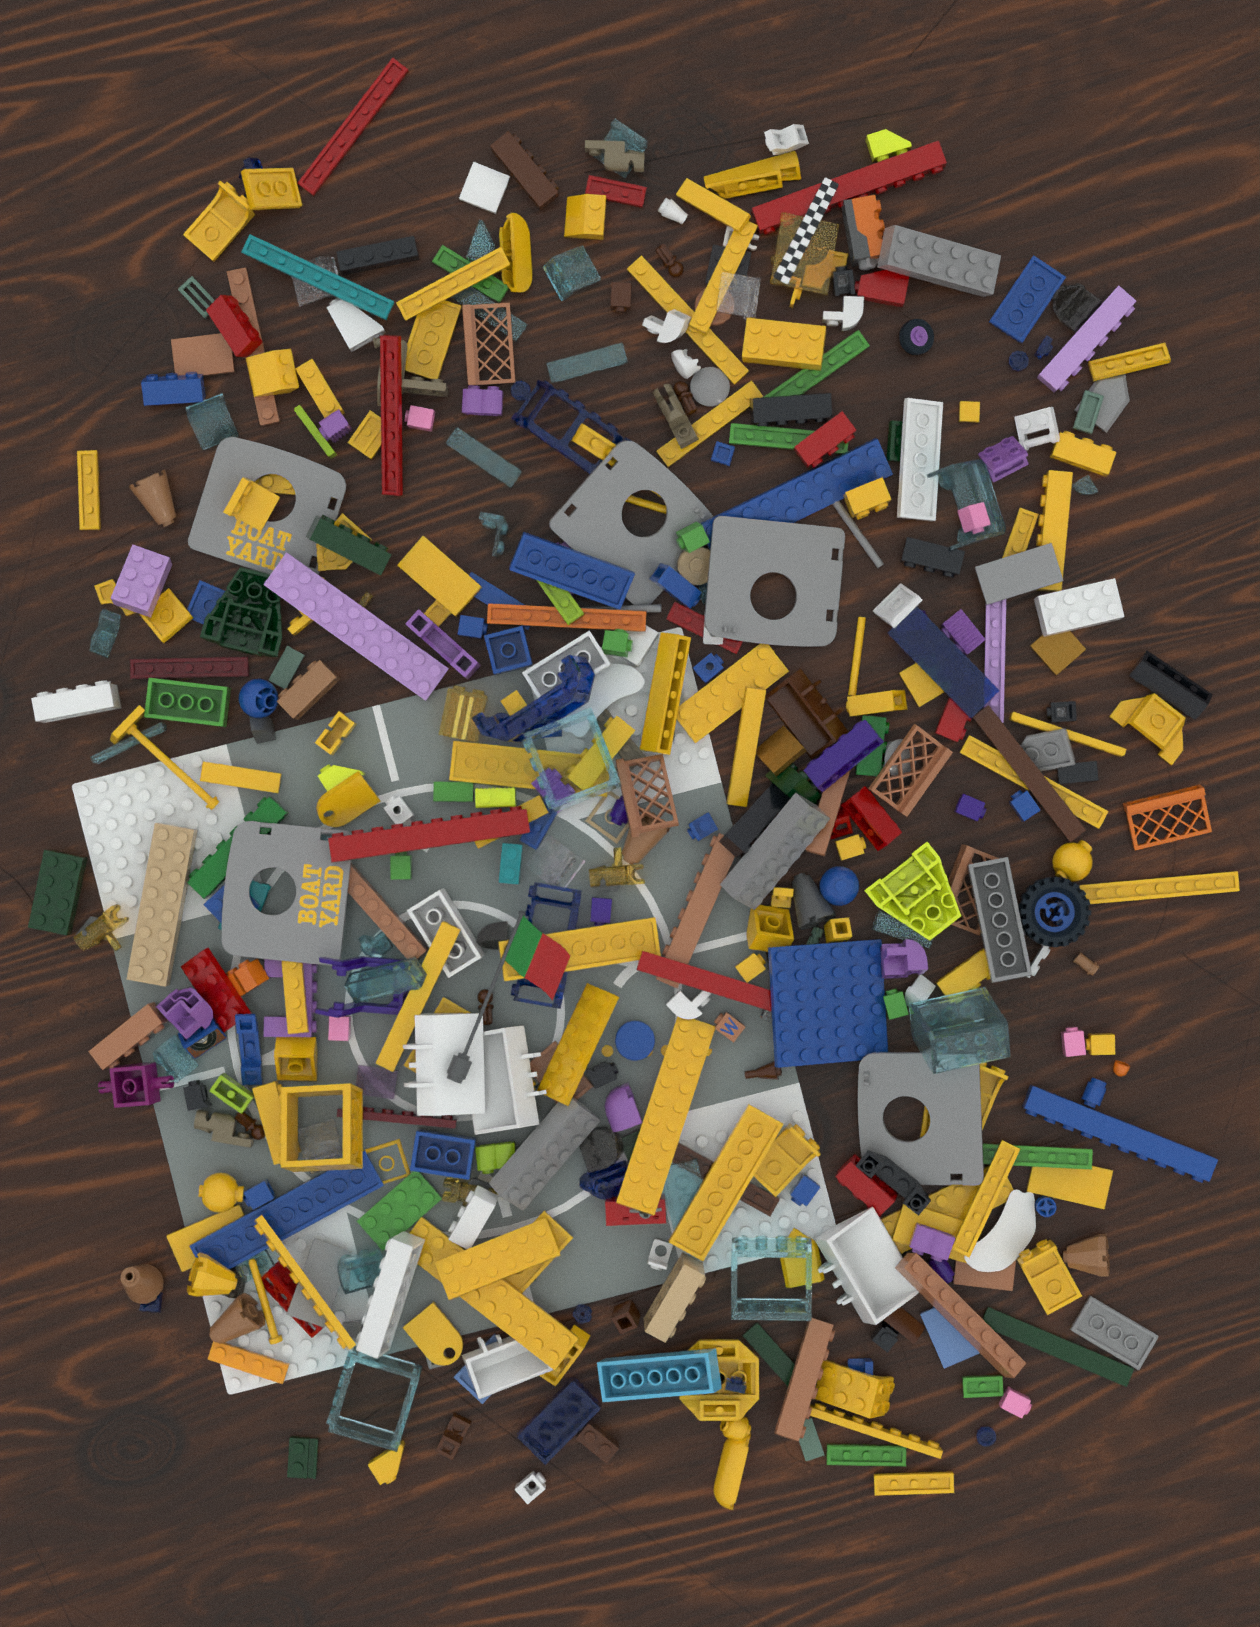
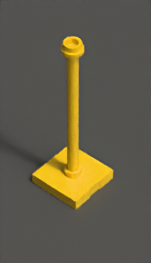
M139 705L111 734L110 741L116 745L126 734L133 735L207 803V809L213 810L219 803L217 797L212 798L137 729L136 723L143 717L145 712Z

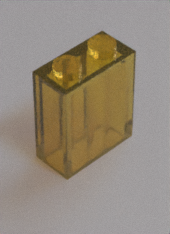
M456 685L453 686V689L448 688L439 735L479 743L488 696L484 695L485 691L473 689L472 693L466 692L465 687Z

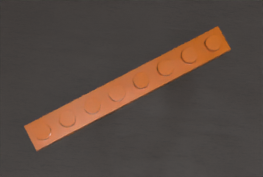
M488 604L487 624L599 630L622 629L625 631L646 632V611L581 608L584 615L568 626L556 607Z

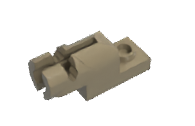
M585 140V153H589L591 156H600L601 153H605V169L628 172L630 165H633L634 172H644L645 152L630 149L625 151V141Z
M664 384L671 402L670 404L666 403L658 388L654 390L653 394L682 449L699 439L670 384Z
M197 1110L194 1129L210 1134L213 1132L211 1141L249 1148L253 1146L254 1138L250 1137L249 1133L238 1132V1135L235 1134L237 1120H235L234 1116L214 1112L210 1119L209 1111Z

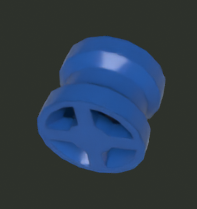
M1043 1195L1036 1199L1035 1209L1041 1216L1050 1217L1056 1211V1203L1051 1197Z

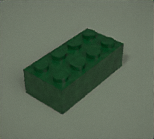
M323 514L321 518L315 517L306 535L309 540L380 576L382 575L392 555L387 552L389 548L378 542H375L374 545L369 543L370 538L360 533H357V535L352 534L353 530L341 523L339 527L334 525L335 521Z
M44 850L28 928L66 936L72 935L87 857L54 850Z

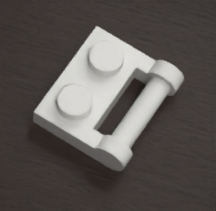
M1053 407L1014 417L1019 443L1026 451L1030 447L1060 441ZM1046 429L1050 431L1048 435L1030 440L1027 438L1028 434Z

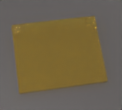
M782 212L770 284L827 295L839 224L822 220L819 222L789 283L785 284L775 279L774 275L804 217Z

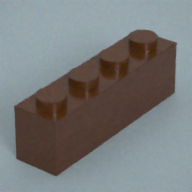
M507 131L490 145L491 151L538 209L542 211L559 197L557 191L559 187L553 180L549 181L545 176L547 173L540 164L536 165L534 163V156L531 152L521 147L520 144L522 142L515 133L512 135Z

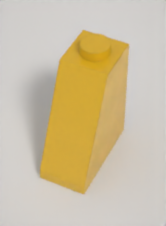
M891 690L847 697L848 701L846 702V709L850 716L908 710L905 690Z

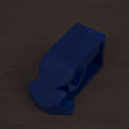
M626 1160L590 1173H584L579 1178L580 1188L603 1200L619 1195L628 1167ZM601 1185H604L607 1189L603 1190Z

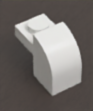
M793 124L782 130L770 129L764 132L766 137L765 143L773 155L791 152L809 144L803 125Z
M844 296L842 312L823 311L822 323H827V326H838V323H842V331L854 328L859 323L863 314L864 297Z
M673 309L667 313L665 321L651 315L644 319L642 326L647 327V330L653 334L659 333L658 342L667 343L681 337L686 332L692 317Z
M679 990L666 1005L678 1017L694 1019L702 1014L697 1007L699 1005L704 1007L710 1001L708 996L711 993L701 991L691 1001Z

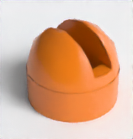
M1115 1060L1113 1065L1114 1073L1120 1077L1125 1076L1130 1069V1065Z

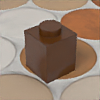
M612 282L610 306L614 312L626 313V310H631L632 283Z
M631 1299L614 1306L611 1319L621 1335L638 1328L641 1315Z

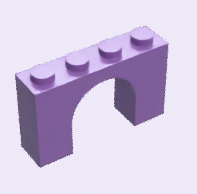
M419 609L406 622V625L430 645L466 679L469 680L481 666Z
M264 959V970L268 977H283L282 961ZM303 963L309 1032L288 1034L286 1016H265L264 1037H313L314 1033H317V1021H314L317 1001H314V993H317L318 983L314 981V973L318 972V964Z

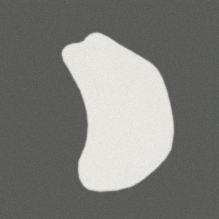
M612 663L610 667L568 693L564 708L562 730L564 732H572L577 737L584 736L597 717L609 705L624 696L634 694L642 689L645 684L644 677L631 666Z
M1017 1189L1010 1193L1004 1210L994 1228L976 1243L970 1258L964 1256L967 1264L977 1271L995 1272L1007 1268L1019 1257V1253L1024 1251L1036 1229L1034 1194L1031 1192L1022 1193Z

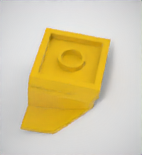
M1155 693L1142 698L1121 701L1109 716L1122 727L1129 723L1161 748L1157 755L1171 766L1183 751L1182 727L1186 718Z

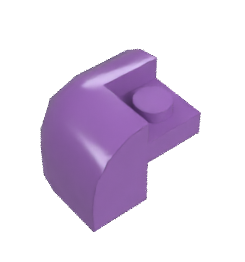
M905 939L902 943L881 945L882 978H908V975L913 973L922 975L928 970L925 950L914 940Z
M191 987L174 990L156 1006L186 1039L201 1026L206 1030L213 1018V1010L210 1005Z
M629 1082L615 1087L606 1096L604 1107L612 1132H619L642 1123Z

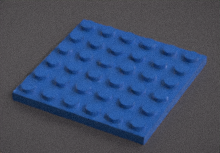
M881 939L768 947L776 1068L859 1061L868 1053L888 1052L886 1008L883 1000L885 995L884 978H882Z

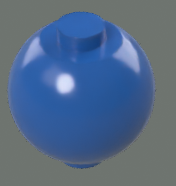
M250 680L240 690V707L250 717H267L275 711L278 705V692L267 680Z
M835 866L828 869L822 875L820 892L828 903L843 906L856 898L859 891V881L851 869L844 866Z

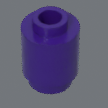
M622 795L616 800L609 814V817L612 818L611 822L619 826L622 823L627 824L628 822Z
M930 1259L927 1262L947 1284L953 1280L952 1276L955 1273L947 1260L943 1259L942 1262Z

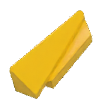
M796 151L704 176L705 187L718 192L719 196L724 199L782 188V181L801 180Z

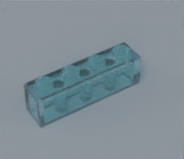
M416 957L349 973L344 987L355 1003L367 1002L376 998L418 990L422 987L427 974Z

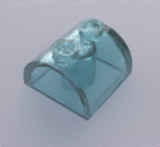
M365 1249L357 1255H344L338 1260V1276L345 1295L373 1287L376 1277L381 1272L379 1265L383 1255L379 1249L371 1251Z

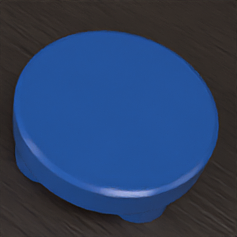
M628 1021L617 1031L615 1038L616 1048L626 1059L642 1060L654 1048V1032L644 1022Z

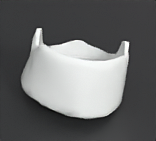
M679 349L671 353V358L678 373L683 378L688 379L698 372L701 366H697L698 359L692 360L691 357L687 356V349Z

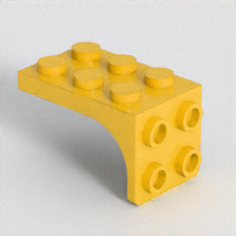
M222 181L217 183L219 190L215 198L183 234L213 262L255 216L253 210H250L247 198L243 195L239 197L235 191L236 189L230 183L226 182L224 184Z
M980 1061L983 1130L1002 1083L1008 1080L1009 1076L1004 1075L1005 1070L995 1066H991V1069L986 1067L987 1063Z
M789 1123L775 1138L754 1174V1177L775 1197L813 1158L821 1155L819 1145L811 1137L809 1139L804 1137V1130L797 1124L793 1126Z
M1044 1239L1036 1244V1248L1020 1252L1016 1260L1043 1309L1049 1315L1082 1297L1060 1257L1057 1246L1051 1239L1048 1241Z
M829 1360L822 1362L821 1368L824 1370L821 1380L817 1381L816 1388H818L815 1397L816 1400L869 1419L884 1416L888 1412L890 1394H892L895 1387L893 1383L894 1377L866 1374Z

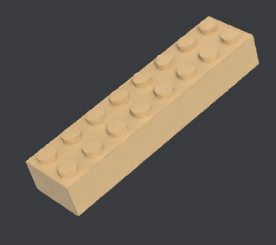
M155 823L127 980L165 987L170 985L188 887L187 882L189 881L188 876L191 871L198 830L163 823Z

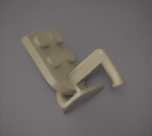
M373 337L375 349L380 347V338ZM401 339L402 394L411 393L448 397L449 388L441 379H431V382L423 381L424 378L412 377L411 380L404 379L408 347L407 343ZM380 366L377 383V406H381Z

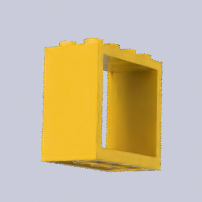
M351 1083L281 1087V1093L279 1094L281 1133H279L278 1137L279 1144L281 1145L278 1161L281 1168L292 1172L363 1169V1089ZM343 1095V1158L298 1161V1097Z

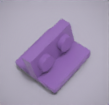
M1014 436L1005 438L1000 443L987 447L978 454L979 458L984 462L993 483L1029 465L1026 459L1028 456L1027 451Z

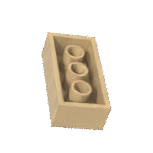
M684 1252L681 1253L643 1318L646 1333L665 1343L668 1338L673 1337L676 1332V1324L685 1317L686 1307L695 1300L697 1288H701L705 1283L706 1277L702 1262Z

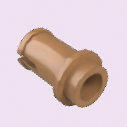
M1082 952L1073 960V963L1084 969L1087 975L1093 976L1099 968L1096 961H1091Z

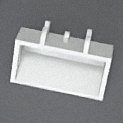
M500 1334L495 1335L497 1342L485 1345L483 1339L478 1337L479 1349L462 1355L478 1399L553 1370L511 1336L501 1339Z

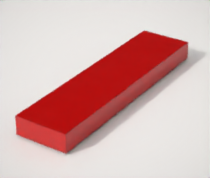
M674 602L666 620L703 638L704 616ZM723 638V644L718 646L737 655L743 641Z

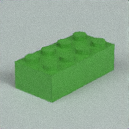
M149 678L144 717L227 727L231 688Z

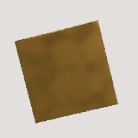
M1071 631L1047 637L1042 635L1030 645L1031 649L1055 676L1086 650Z
M784 725L756 749V755L776 777L806 752V749Z

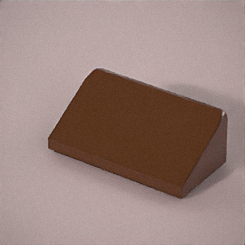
M902 1307L883 1319L913 1344L917 1342L926 1328Z

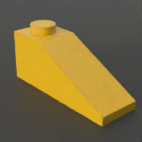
M573 1325L570 1331L576 1334L579 1339L555 1371L552 1370L539 1375L555 1387L583 1351L591 1336L576 1325Z

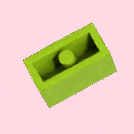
M225 1073L218 1077L209 1090L241 1114L247 1110L254 1100V1094Z

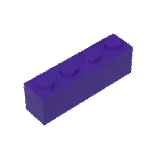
M866 720L860 721L854 725L848 734L839 737L836 744L826 748L819 758L810 761L804 772L814 785L824 792L884 741Z

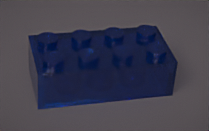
M573 1376L518 1432L517 1438L546 1465L601 1409L602 1403Z

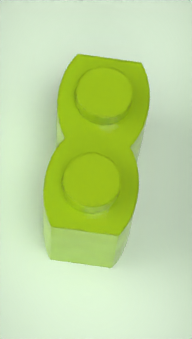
M515 1141L475 1146L477 1170L482 1171V1174L494 1173V1169H501L516 1152Z

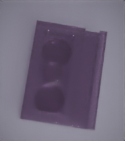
M358 1065L356 1086L363 1089V1095L394 1099L398 1070L392 1072L386 1068Z

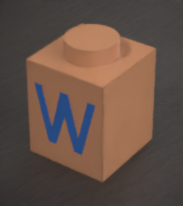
M727 1011L724 1015L720 1013L714 1021L716 1024L714 1028L733 1043L746 1027Z

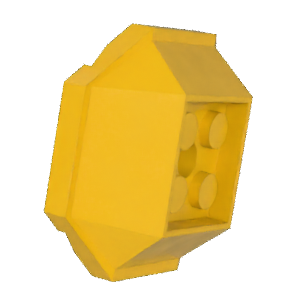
M699 1339L687 1351L716 1348L719 1372L725 1376L724 1380L721 1381L722 1388L715 1393L680 1396V1400L699 1421H740L745 1413L759 1400V1357L739 1339Z

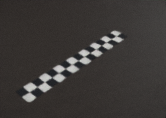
M824 178L774 275L775 279L785 284L789 283L839 186L838 183Z

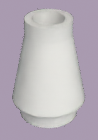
M668 198L664 199L658 209L661 216L683 224L688 216L672 199L669 200Z

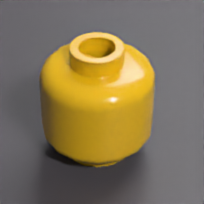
M743 1416L740 1421H721L720 1430L725 1437L741 1441L750 1434L751 1425H749L748 1418Z

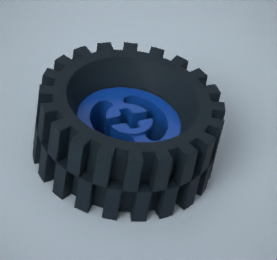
M1047 877L1035 881L1034 884L1026 888L1027 891L1025 893H1022L1020 897L1022 898L1021 902L1018 903L1022 928L1025 930L1026 935L1033 939L1034 942L1049 947L1067 946L1069 943L1079 940L1078 937L1080 935L1083 936L1086 932L1084 929L1086 926H1089L1090 921H1088L1089 915L1091 916V910H1089L1088 905L1091 904L1089 899L1085 897L1086 893L1079 888L1078 884L1066 878ZM1051 897L1061 899L1067 908V914L1064 915L1063 907L1058 906L1056 908L1057 916L1052 915L1049 919L1050 921L1061 920V924L1055 927L1046 925L1040 917L1041 908L1043 909L1044 917L1049 918L1051 915L1049 909H1054L1057 906V903L1046 904V900Z

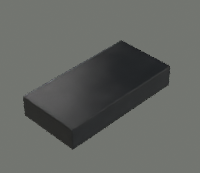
M1097 761L1078 762L1075 765L1057 768L1058 784L1098 781Z

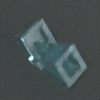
M102 609L98 628L91 637L89 651L107 658L109 657L120 628L121 615Z

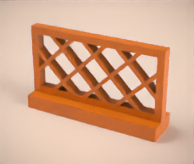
M1199 784L1123 803L1133 849L1136 851L1212 832L1204 796L1206 795L1204 787ZM1200 799L1201 807L1197 813L1189 809L1192 801ZM1179 804L1184 808L1177 818L1169 812L1174 805ZM1157 809L1165 812L1159 822L1150 818L1153 811ZM1187 810L1195 814L1190 824L1181 820ZM1141 814L1145 817L1139 827L1133 824L1132 815ZM1167 815L1176 819L1170 829L1162 825ZM1198 817L1205 821V829L1197 830L1192 827ZM1148 819L1157 824L1151 834L1142 829ZM1179 822L1188 826L1185 832L1180 835L1173 832ZM1160 826L1169 831L1163 839H1158L1154 836ZM1140 831L1149 836L1143 844H1137L1136 838Z

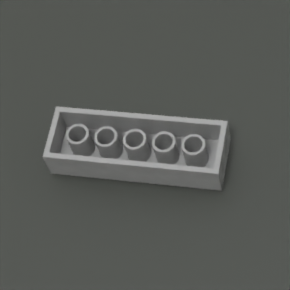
M893 225L885 228L877 267L985 297L994 294L1001 255Z
M795 793L720 885L733 899L755 910L768 893L774 889L782 876L787 873L792 864L800 857L806 847L812 843L813 839L825 827L830 818L817 805Z
M1008 857L969 864L967 867L991 983L1031 976L1032 972Z
M572 1097L569 1106L558 1102L489 1182L490 1186L500 1197L524 1211L601 1120L587 1106Z

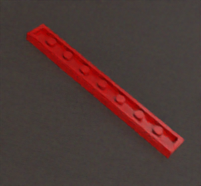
M394 58L389 61L297 184L312 196L317 193L409 72L405 66Z
M380 335L382 494L401 496L403 495L401 336Z
M641 952L637 971L772 1012L771 993L768 989L652 953Z

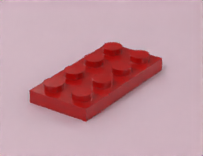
M209 947L180 966L195 990L212 1008L213 1017L223 1032L236 1025L235 1014H252Z

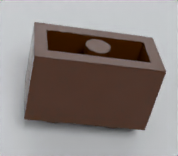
M590 1419L576 1433V1439L606 1464L619 1449V1443Z

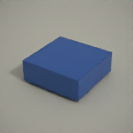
M716 441L711 461L730 466L735 446Z

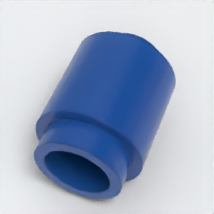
M1091 1078L1081 1098L1084 1100V1105L1094 1109L1096 1105L1100 1106L1107 1090L1105 1088L1107 1083Z

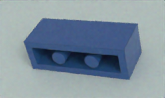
M187 372L185 375L179 376L177 373H168L163 377H158L157 374L146 375V378H143L141 382L144 406L203 402L206 398L203 374H197V372Z

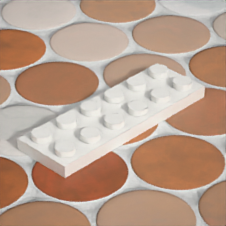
M913 398L904 399L897 518L936 521L943 402Z

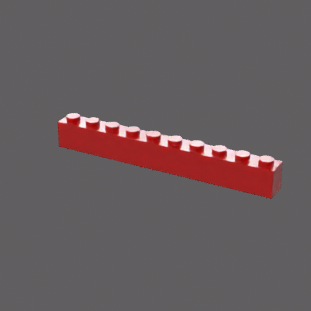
M939 140L830 179L838 183L839 186L824 214L831 212V208L837 206L842 208L844 200L865 197L875 192L876 195L886 192L889 187L894 186L898 188L905 185L906 181L911 179L918 181L923 179L925 174L932 173L934 175L942 172L947 162ZM822 183L753 207L751 213L755 224L758 225V233L768 235L775 232V229L778 227L788 228L794 225L795 221H803Z
M521 806L510 807L508 812L496 809L490 810L488 815L476 812L470 813L471 817L463 818L462 815L450 816L451 820L443 821V818L431 819V823L423 824V821L411 822V826L403 827V823L391 825L392 829L384 830L383 826L371 828L372 832L364 833L363 829L351 831L352 835L344 836L343 832L331 834L332 838H328L331 863L530 833L527 809H522Z

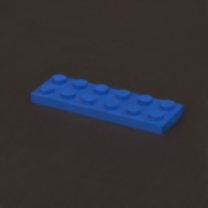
M523 532L509 566L510 571L619 610L635 576L633 571Z

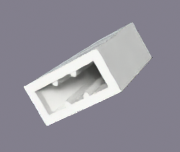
M339 298L329 303L330 306L326 307L351 352L373 341V337L378 338L386 333L384 328L356 306Z

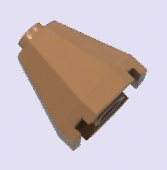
M1098 1234L1068 1245L1067 1250L1063 1251L1064 1263H1068L1070 1268L1101 1277L1109 1276L1110 1258L1107 1234Z

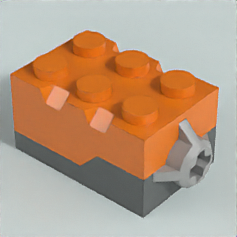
M875 195L844 200L841 211L851 266H859L860 270L873 269L879 261L883 241L882 236L885 231L884 221L879 219L881 212L880 200H876Z

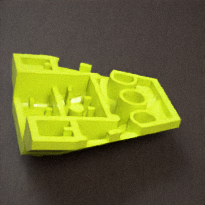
M928 842L914 851L909 859L882 880L878 879L864 890L878 908L929 941L961 917L941 859Z

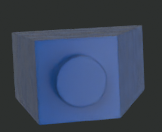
M660 563L649 578V580L687 608L696 606L701 598L699 596L702 592L668 565Z

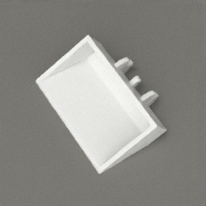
M425 1013L415 1015V1043L403 1045V1049H416V1062H409V1068H416V1081L404 1083V1087H417V1115L441 1116L485 1113L483 1016L467 1053L472 1064L466 1079L461 1084L447 1079V1070L453 1055L458 1056L459 1052H464L479 1013Z
M524 1026L483 1032L485 1113L472 1114L475 1135L539 1125L535 1096L547 1094L546 1090L534 1092L532 1077H537V1072H531L529 1058L541 1056L540 1052L528 1054Z
M873 1206L829 1228L814 1239L827 1260L818 1268L819 1273L823 1272L825 1274L833 1270L837 1277V1280L832 1283L833 1287L837 1288L841 1285L846 1292L837 1299V1304L842 1303V1305H846L851 1302L863 1323L877 1325L919 1293L895 1269L903 1257Z

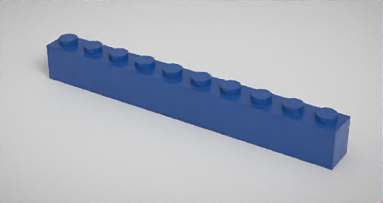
M1031 1084L1022 1104V1107L1026 1109L1025 1113L1036 1117L1037 1114L1045 1116L1044 1120L1049 1123L1055 1124L1056 1121L1063 1124L1062 1127L1073 1132L1075 1128L1082 1131L1081 1135L1087 1138L1098 1137L1100 1138V1143L1108 1146L1113 1143L1118 1145V1150L1128 1154L1129 1151L1137 1153L1136 1157L1145 1161L1151 1158L1156 1160L1154 1164L1166 1168L1167 1165L1174 1168V1172L1183 1176L1185 1172L1191 1174V1179L1201 1183L1204 1180L1210 1182L1218 1159Z

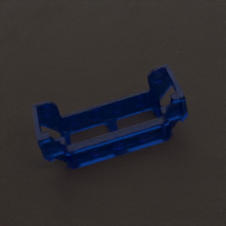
M538 380L535 388L521 408L512 416V422L537 436L589 474L603 460L599 459L596 464H592L568 446L579 426L586 419H589L613 436L612 443L616 445L625 440L631 441L617 433L618 429L611 423L606 425L600 421L602 417L592 411L591 414L584 409L586 406L581 402L570 400L568 398L569 394L564 390H556L546 380L543 382ZM539 388L543 389L545 393L528 417L522 416V412ZM551 395H555L579 412L573 424L560 440L534 423V418Z
M568 655L561 661L565 664V670L558 673L562 683L513 715L497 713L492 717H485L483 713H478L472 717L480 734L506 742L525 743L588 703L595 673L587 658Z
M534 882V886L530 885L528 897L532 898L531 905L528 904L526 909V916H529L528 921L533 923L535 906L537 904H545L569 909L570 916L567 930L576 929L582 890ZM538 886L572 892V902L539 897ZM568 971L564 972L555 993L554 1003L520 998L521 986L526 985L539 988L526 978L518 979L516 984H512L511 995L514 996L513 1001L561 1009Z

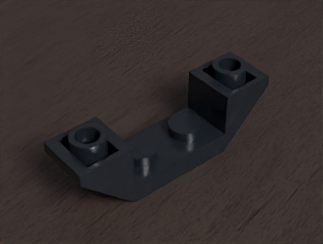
M868 1150L856 1164V1167L867 1176L872 1178L875 1174L905 1198L903 1204L918 1216L931 1202V1199L920 1183L888 1157Z

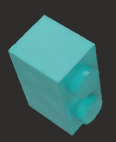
M502 843L499 883L520 884L523 845Z

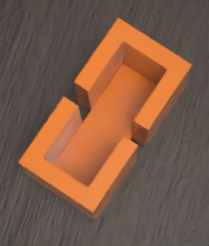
M247 959L238 965L240 969L235 967L226 972L240 996L245 995L270 979L258 959L251 962Z

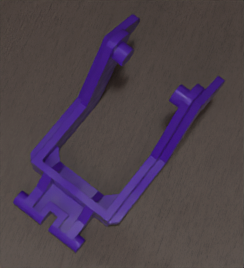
M360 956L338 960L319 957V962L332 964V969L337 970V976H346L347 971L362 967L391 968L395 973L393 1000L389 1004L366 1002L344 1004L343 1002H334V1007L329 1008V1010L315 1008V1013L336 1018L358 1012L398 1015L420 968L417 969V972L406 971V963L403 959Z

